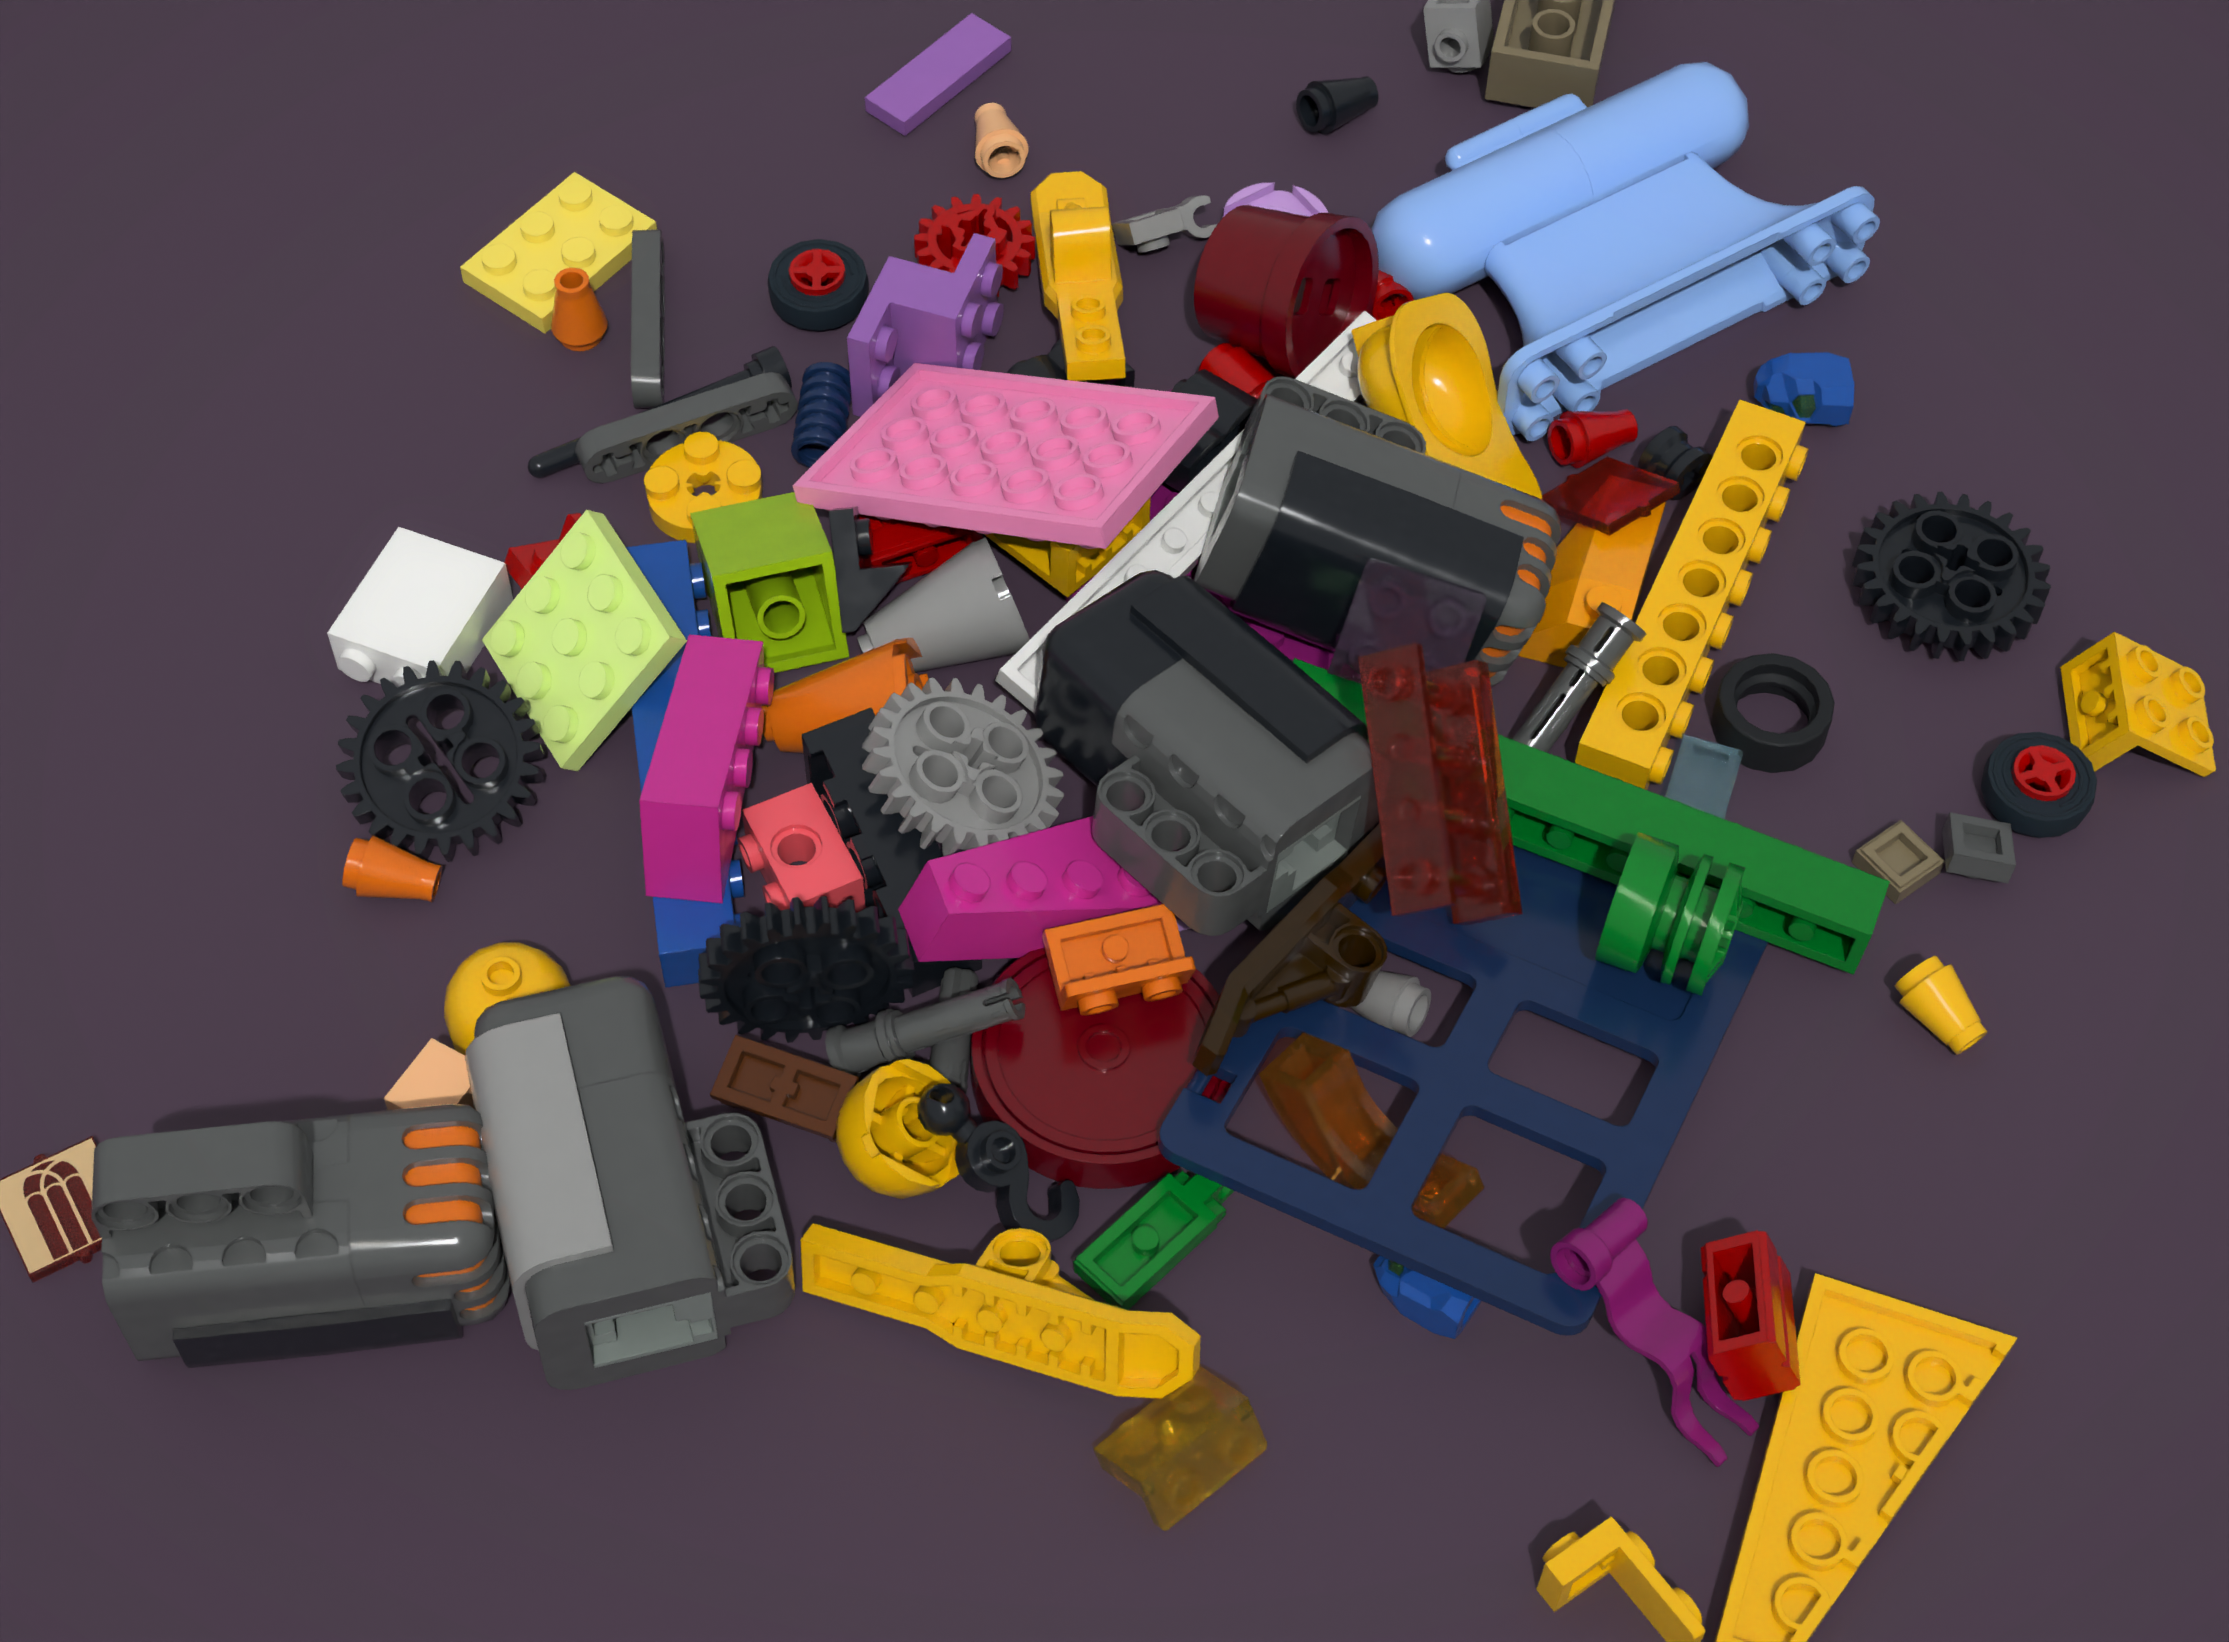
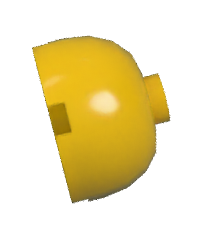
M499 942L474 952L458 966L446 986L444 1019L455 1051L463 1055L466 1054V1048L474 1040L476 1021L486 1007L500 1001L570 986L563 968L546 952L520 942Z
M903 1059L887 1066H881L856 1084L845 1097L836 1121V1142L843 1163L853 1177L872 1192L905 1199L933 1192L959 1175L955 1161L958 1142L951 1135L937 1136L930 1133L918 1119L917 1105L924 1091L935 1084H951L947 1078L927 1064Z

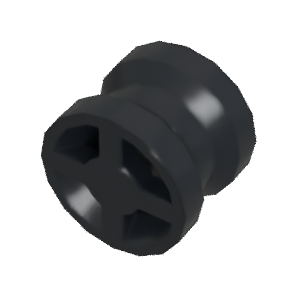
M1670 426L1661 431L1647 445L1638 462V469L1649 479L1658 478L1662 481L1663 491L1674 500H1678L1690 494L1701 483L1713 456L1702 447H1692L1688 443V435L1678 426Z

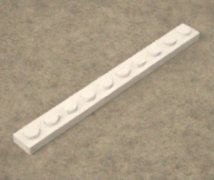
M1364 310L1295 379L1358 403L1363 396L1357 374L1358 354L1351 330L1377 320ZM1244 429L999 670L995 680L1035 714L1042 648L1047 635L1056 625L1141 572L1158 570L1176 578L1178 576H1186L1199 563L1222 485L1238 451Z

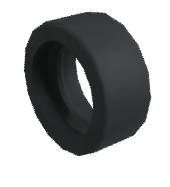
M1776 653L1752 655L1734 664L1721 679L1714 704L1711 725L1717 743L1728 756L1749 769L1768 773L1794 771L1813 761L1824 746L1832 722L1835 702L1829 684L1810 665L1795 657ZM1759 693L1783 696L1797 704L1805 713L1808 719L1807 726L1796 732L1781 734L1761 730L1749 723L1738 711V700L1750 694Z

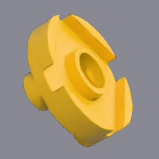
M709 432L692 433L685 439L684 443L665 451L655 460L644 477L645 492L653 522L668 536L676 540H686L687 543H696L690 513L762 498V474L760 466L754 458L737 445L717 440L715 435ZM703 485L714 486L717 492L713 495L706 492L700 493L698 496L692 495L695 488Z

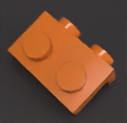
M1164 904L1044 930L1042 934L1061 1011L1079 1007L1080 1015L1099 1014L1118 1007V998L1143 993L1144 1001L1166 999L1183 991L1181 984L1187 983L1196 970L1193 957L1185 956L1175 914Z

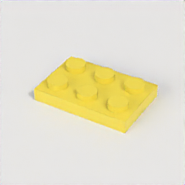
M573 172L460 266L462 279L468 286L546 334L551 329L556 290L555 276L566 268H580L588 274L590 286L595 292L632 260V231L657 229L656 221L578 173Z

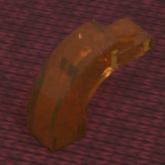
M1303 1032L1259 1073V1076L1281 1120L1300 1147L1319 1169L1335 1182L1351 1189H1363L1369 1184L1398 1128L1383 1114L1370 1097L1360 1078L1350 1051ZM1441 1154L1412 1208L1413 1214L1419 1219L1444 1229L1485 1188L1477 1168Z

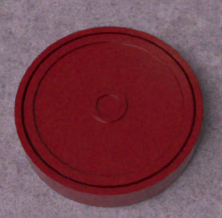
M1045 947L1030 951L1016 960L1002 972L992 985L1000 983L1007 978L1015 980L1023 998L1013 1000L1012 1002L1014 1005L1025 1004L1024 1018L1016 1021L1011 1020L972 1033L971 1083L974 1099L984 1123L998 1121L1006 1123L1015 1129L1024 1141L1029 1169L1058 1182L1070 1180L1077 1187L1093 1189L1132 1187L1159 1179L1179 1169L1180 1166L1168 1161L1159 1150L1160 1127L1183 1088L1187 1087L1197 1070L1192 1065L1207 1021L1220 996L1212 984L1196 969L1189 981L1181 984L1183 991L1175 996L1157 1001H1144L1143 993L1118 998L1119 1006L1112 1010L1083 1016L1080 1015L1079 1007L1060 1010ZM1212 1076L1202 1096L1221 1104L1232 1084Z

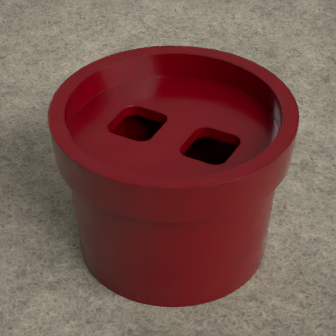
M1242 205L1234 208L1221 219L1211 233L1199 261L1194 286V308L1200 328L1209 337L1224 343H1230L1234 347H1242L1250 354L1267 360L1270 366L1278 373L1295 379L1364 310L1371 315L1379 272L1378 250L1374 234L1368 224L1358 217L1326 212L1317 213L1309 217L1251 205Z

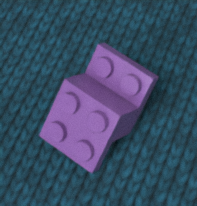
M974 233L954 273L891 256L888 257L847 336L853 415L861 417L914 363L980 370L984 356V343L988 335L993 337L997 335L1004 311L1003 304L997 302V292L1002 280L1003 267L1001 264L996 263L995 238Z

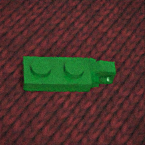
M1184 1171L1175 1177L1168 1173L1076 1257V1260L1073 1261L1074 1272L1108 1304L1129 1310L1217 1228V1224L1226 1215V1208L1221 1204L1234 1190L1198 1174L1191 1178Z

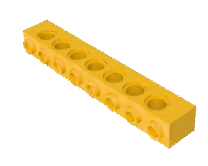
M1739 399L1635 622L1645 631L1646 635L1641 642L1633 641L1614 667L1613 673L1615 678L1610 684H1606L1579 742L1575 759L1576 764L1618 778L1645 790L1648 789L1650 782L1662 784L1674 754V750L1666 748L1671 736L1682 739L1694 709V705L1687 702L1691 691L1699 694L1703 693L1714 664V660L1707 658L1711 647L1722 650L1734 616L1726 614L1730 604L1741 607L1753 577V573L1746 571V568L1750 561L1757 564L1761 563L1772 534L1771 530L1765 529L1768 519L1779 522L1787 504L1791 489L1783 487L1787 478L1797 481L1803 469L1809 448L1800 445L1805 421Z

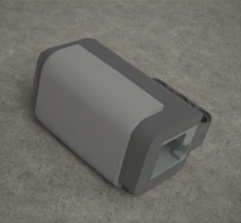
M613 976L504 1000L486 1007L476 1021L474 1040L466 1048L465 1061L474 1109L480 1113L483 1123L481 1128L483 1151L487 1154L488 1176L492 1189L494 1209L525 1341L532 1349L539 1351L547 1383L556 1389L574 1390L713 1356L726 1348L725 1335L731 1334V1327L769 1319L783 1313L791 1305L795 1296L792 1251L761 1132L752 1119L739 1113H724L684 1122L656 1003L647 986L631 976ZM739 1151L746 1153L743 1158L736 1161L720 1159L723 1154ZM753 1209L761 1212L758 1217L752 1220L734 1218L737 1213L743 1210ZM759 1269H770L777 1272L773 1278L766 1281H755L748 1278L752 1272Z

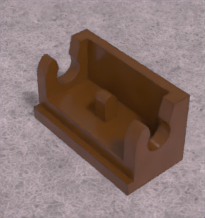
M735 1035L710 1096L712 1099L720 1101L721 1104L733 1108H741L827 1138L830 1142L837 1144L836 1121L847 1093L860 1080L858 1076Z

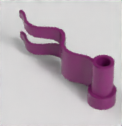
M1619 1198L1587 1227L1574 1228L1553 1245L1550 1251L1552 1266L1558 1276L1574 1289L1586 1291L1595 1285L1597 1286L1604 1299L1608 1321L1614 1333L1627 1347L1658 1363L1668 1374L1673 1386L1671 1415L1676 1427L1688 1441L1705 1453L1716 1467H1719L1728 1457L1721 1445L1701 1426L1691 1406L1690 1393L1694 1368L1690 1355L1697 1365V1389L1703 1400L1714 1411L1738 1425L1748 1436H1751L1759 1428V1425L1749 1413L1732 1401L1721 1388L1716 1377V1370L1708 1359L1706 1327L1693 1317L1672 1308L1660 1296L1653 1282L1649 1260L1636 1240L1648 1227L1646 1214L1631 1199Z

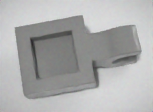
M1204 195L1191 196L1176 206L1161 208L1112 223L1117 245H1136L1138 253L1169 245L1168 235L1180 231L1191 238L1210 237L1217 224L1199 227L1193 219L1194 211L1199 206L1211 203L1210 197Z

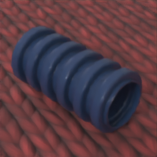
M831 362L812 364L804 370L802 376L803 384L800 389L791 452L798 463L809 468L847 429L849 405L852 398L850 372L839 364Z

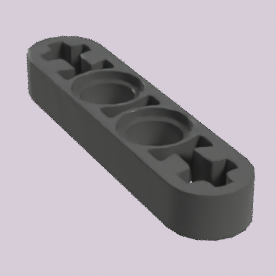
M661 229L632 231L631 387L634 408H653L665 403V258Z
M774 372L762 373L596 427L586 432L576 444L575 453L589 480L596 483L612 482L649 470L660 455L670 448L684 443L685 439L692 433L709 432L715 435L717 440L731 443L774 429L792 418L797 410L798 402L784 376ZM718 413H726L720 420L702 425L709 417ZM672 430L665 438L656 442H648L654 435L662 431Z

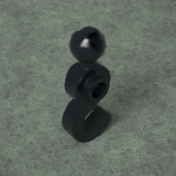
M935 1084L924 1091L917 1105L918 1119L930 1133L937 1136L951 1135L958 1142L955 1161L959 1174L969 1186L977 1191L986 1193L997 1191L996 1208L1000 1222L1006 1230L1018 1228L1034 1230L1043 1234L1051 1243L1062 1238L1073 1229L1079 1216L1080 1200L1076 1186L1072 1181L1065 1180L1049 1188V1215L1046 1220L1039 1219L1033 1215L1027 1203L1029 1184L1028 1157L1024 1141L1017 1131L1006 1123L989 1121L978 1125L970 1117L969 1099L964 1091L954 1084Z

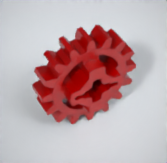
M973 194L969 204H963L957 196L951 197L950 209L946 210L941 206L934 205L932 207V219L921 218L919 220V234L914 235L915 257L918 264L954 273L973 234L976 233L995 238L996 263L1001 264L1003 267L1000 286L1004 284L1008 288L1015 290L1018 288V275L1029 276L1031 273V260L1035 259V237L1032 236V223L1030 220L1020 221V208L1017 206L1006 211L1002 210V198L996 197L988 205L982 204L980 194Z

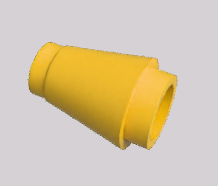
M1932 956L1923 961L1895 984V988L1903 997L1899 1004L1927 1027L1946 1046H1949L1955 1055L1969 1049L1988 1033L1980 1023L1981 1020L1952 964L1944 966L1937 956Z

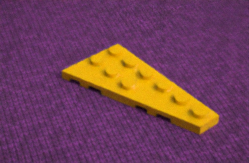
M1815 1273L1809 1287L1796 1336L1801 1385L1797 1386L1794 1390L1781 1392L1714 1642H1808L2006 1358L2017 1337Z

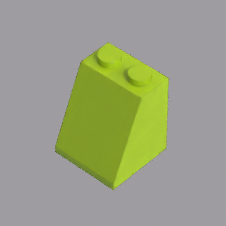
M791 492L690 513L699 562H702L704 583L719 637L763 641L764 667L774 668V673L849 657L846 632L842 633L833 553L813 505L797 502L795 493Z

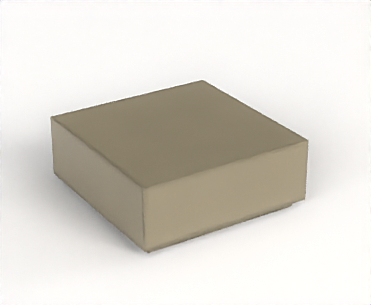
M1899 820L1857 849L1852 863L1866 873L1890 881L1886 896L1896 905L1939 875L1945 861L1902 820Z

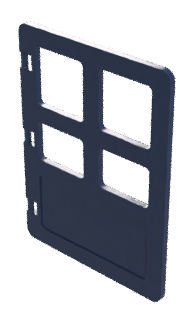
M1387 797L1383 812L1389 814L1400 802ZM1426 813L1418 829V832L1425 838L1413 857L1403 867L1393 862L1386 870L1390 875L1378 894L1368 904L1358 899L1348 910L1374 928L1383 937L1387 951L1465 983L1472 988L1473 993L1445 1044L1439 1047L1426 1045L1323 1000L1289 1013H1277L1252 1023L1244 1036L1233 1037L1216 1074L1206 1076L1198 1069L1196 1070L1186 1088H1183L1160 1127L1159 1150L1168 1161L1485 1303L1555 1334L1564 1336L1575 1335L1587 1328L1601 1300L1602 1295L1596 1285L1586 1291L1574 1289L1566 1284L1556 1272L1552 1274L1539 1272L1416 1217L1412 1212V1208L1459 1120L1464 1116H1475L1591 1166L1602 1174L1603 1179L1579 1228L1587 1227L1619 1198L1631 1199L1643 1210L1769 942L1735 930L1723 966L1707 982L1702 996L1686 991L1694 966L1693 962L1680 958L1671 985L1660 982L1663 952L1651 949L1637 973L1595 960L1596 951L1618 885L1441 817ZM1523 1010L1534 1012L1651 1062L1655 1067V1072L1630 1123L1624 1126L1613 1125L1494 1074L1488 1065L1515 1014ZM1283 1037L1294 1038L1408 1087L1415 1092L1416 1097L1369 1184L1365 1188L1359 1190L1351 1189L1233 1137L1225 1130L1279 1039ZM1212 1076L1232 1084L1221 1104L1202 1096Z

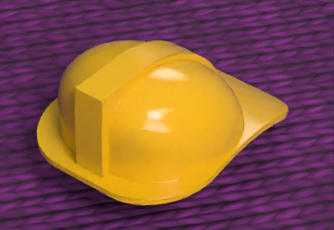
M1441 293L1402 304L1393 316L1351 330L1358 354L1357 374L1359 387L1367 407L1414 426L1423 435L1426 442L1425 455L1542 499L1537 479L1522 455L1497 402L1498 393L1487 345L1481 328L1469 307L1459 297L1451 293Z

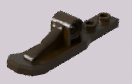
M1408 793L1335 869L1324 876L1229 974L1196 1050L1192 1064L1195 1068L1206 1076L1216 1074L1232 1038L1244 1036L1254 1022L1280 1012H1292L1322 999L1343 1008L1357 1006L1365 1000L1387 959V946L1383 937L1374 928L1348 909L1358 899L1368 904L1386 883L1390 875L1386 871L1389 866L1395 862L1400 867H1403L1413 857L1425 838L1418 832V829L1429 807Z

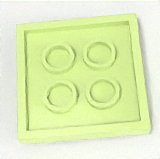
M587 509L482 639L517 698L522 697L529 709L527 711L530 719L535 720L540 731L539 734L560 768L574 771L581 769L687 642L605 515Z

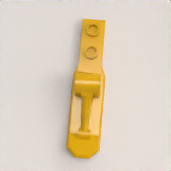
M1083 171L1050 173L1030 192L1031 212L1044 305L1058 319L1067 380L1088 381L1126 378L1125 354L1117 311L1123 301V284L1110 219L1107 188Z
M812 1223L800 1239L803 1292L926 1328L961 1350L1119 1397L1162 1399L1191 1381L1200 1366L1201 1335L1170 1312L1131 1311L1094 1300L1059 1276V1266L1055 1261L1051 1260L1049 1241L1043 1234L1034 1230L1018 1228L999 1233L990 1242L975 1265L967 1263L951 1264Z

